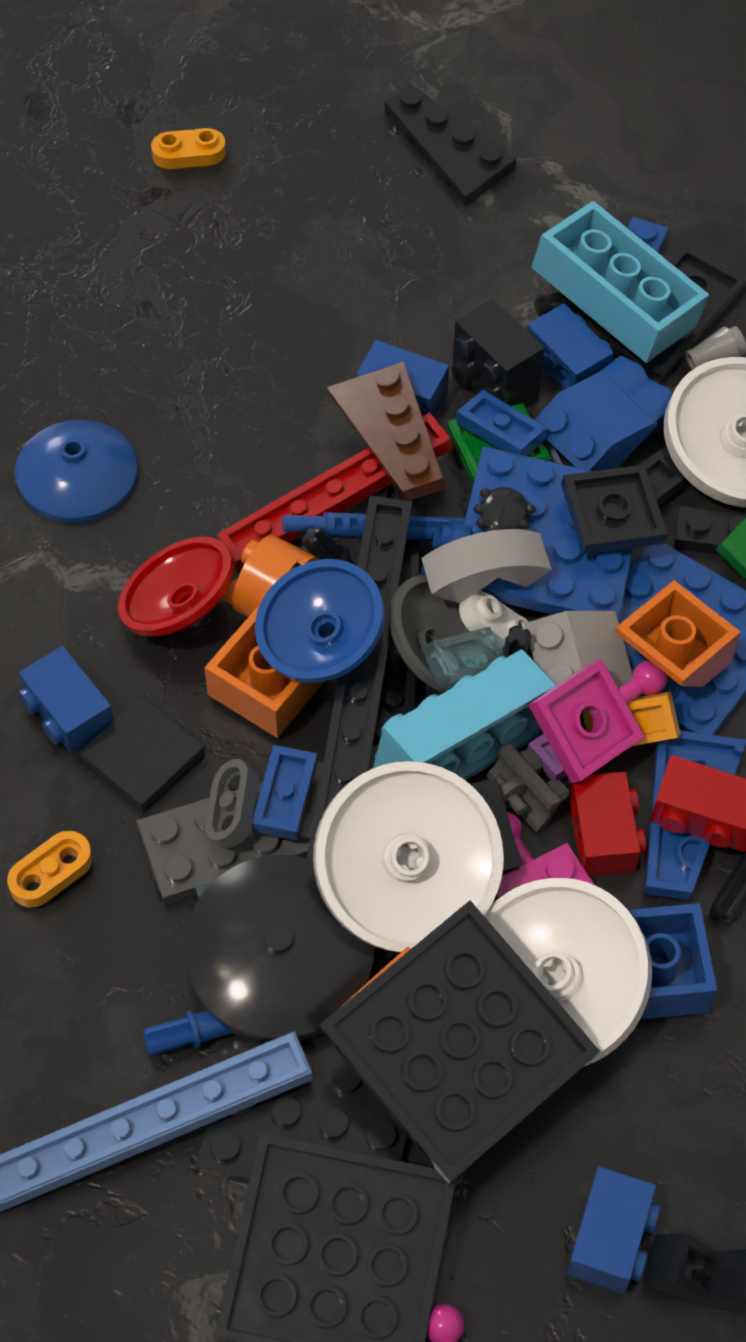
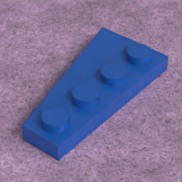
M680 731L681 734L678 738L656 742L650 818L670 755L735 775L746 740ZM650 822L644 894L690 900L710 844L703 838L684 832H669L659 824Z

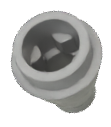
M723 326L693 349L686 351V360L690 369L693 370L711 360L726 357H743L746 355V342L738 327L727 328Z

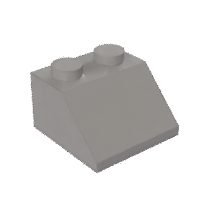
M564 611L524 623L525 628L532 635L530 648L534 662L556 685L589 663L599 659L603 660L618 688L632 679L633 672L624 640L615 633V629L619 625L615 611Z

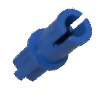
M190 1010L185 1012L184 1018L146 1028L143 1032V1039L148 1053L155 1055L190 1044L193 1045L194 1049L199 1048L201 1042L230 1035L234 1032L221 1025L207 1011L192 1014Z

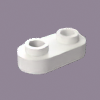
M483 591L471 595L459 605L460 617L466 628L498 651L505 645V638L508 636L509 628L517 625L520 630L526 629L524 623L529 622L526 618L499 602L494 596Z

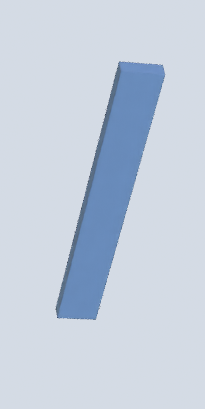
M295 1031L1 1154L0 1212L313 1080V1074Z

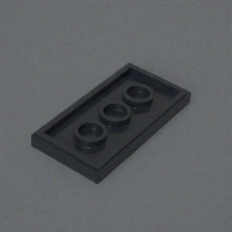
M685 245L669 262L709 294L697 326L647 363L607 330L598 337L610 345L614 353L613 357L623 356L632 362H637L644 368L649 378L661 385L686 358L685 352L697 346L746 291V279Z

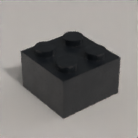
M492 298L455 321L452 374L458 384L463 387L466 386L475 396L484 390L510 406L523 403L527 407L539 399L545 347Z

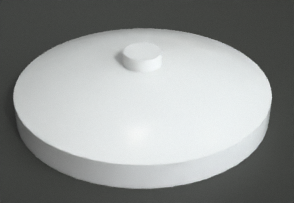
M726 357L711 360L696 367L680 381L665 411L664 436L673 462L692 485L715 500L746 508V358Z
M412 761L394 762L373 768L359 775L343 787L332 799L320 820L313 852L316 882L326 906L335 919L347 931L363 942L394 952H402L407 946L410 949L413 948L469 900L485 915L498 892L502 878L504 858L502 838L496 819L490 807L476 789L447 769L433 764Z
M548 878L536 880L516 887L497 899L490 906L484 917L600 1050L586 1065L607 1056L626 1040L641 1019L650 995L652 983L651 956L645 936L636 920L627 908L610 893L598 886L576 879Z

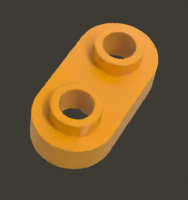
M210 128L164 132L157 135L151 144L153 161L164 169L215 165L222 161L226 154L224 136L219 131Z
M63 831L51 837L17 862L9 871L7 878L12 898L24 907H38L48 902L84 875L92 863V853L88 840L78 832ZM73 855L77 857L72 863L62 862L66 856ZM37 882L40 884L39 888L34 891L25 889L30 883Z

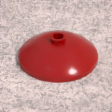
M212 537L185 539L157 552L146 560L125 584L118 601V614L121 621L131 632L137 635L155 637L174 634L194 625L208 615L225 596L235 569L232 553L222 541Z

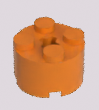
M268 535L260 542L251 540L241 556V562L244 566L238 579L236 578L230 583L224 599L232 605L235 612L248 618L257 607L259 608L264 596L279 578L290 570L307 562L319 560V558L274 535Z

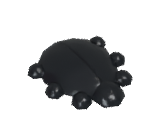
M506 487L492 490L484 488L480 491V496L483 497L481 504H476L473 509L475 513L482 516L476 523L479 528H487V531L518 528L525 530L529 528L530 524L526 519L528 514H534L536 508L533 504L527 502L523 494L515 489Z

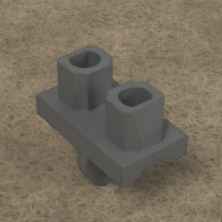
M511 744L501 747L498 752L499 758L489 770L487 777L489 779L497 778L506 810L511 807L517 815H521L533 830L538 833L547 828L554 813L563 807L569 796V790L560 780L553 779L547 783L542 780L538 775L542 769L541 759L531 748L518 752Z

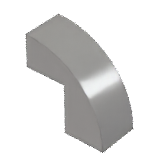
M519 529L492 530L469 535L438 547L421 558L431 595L461 603L471 595L476 594L497 578L528 587L552 570L541 534Z

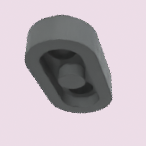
M233 759L222 765L212 782L205 832L208 838L223 848H232L244 841L249 835L252 826L259 776L254 768L241 759Z

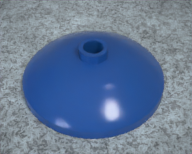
M91 420L63 421L41 430L24 445L18 455L15 466L17 487L26 504L46 518L68 523L91 521L113 512L130 496L138 477L136 454L128 439L113 427Z
M322 559L302 564L279 578L264 596L255 621V636L259 650L274 670L289 679L299 682L316 683L338 678L360 665L378 643L385 622L383 597L369 574L352 563L336 559ZM335 630L330 636L324 638L328 631Z

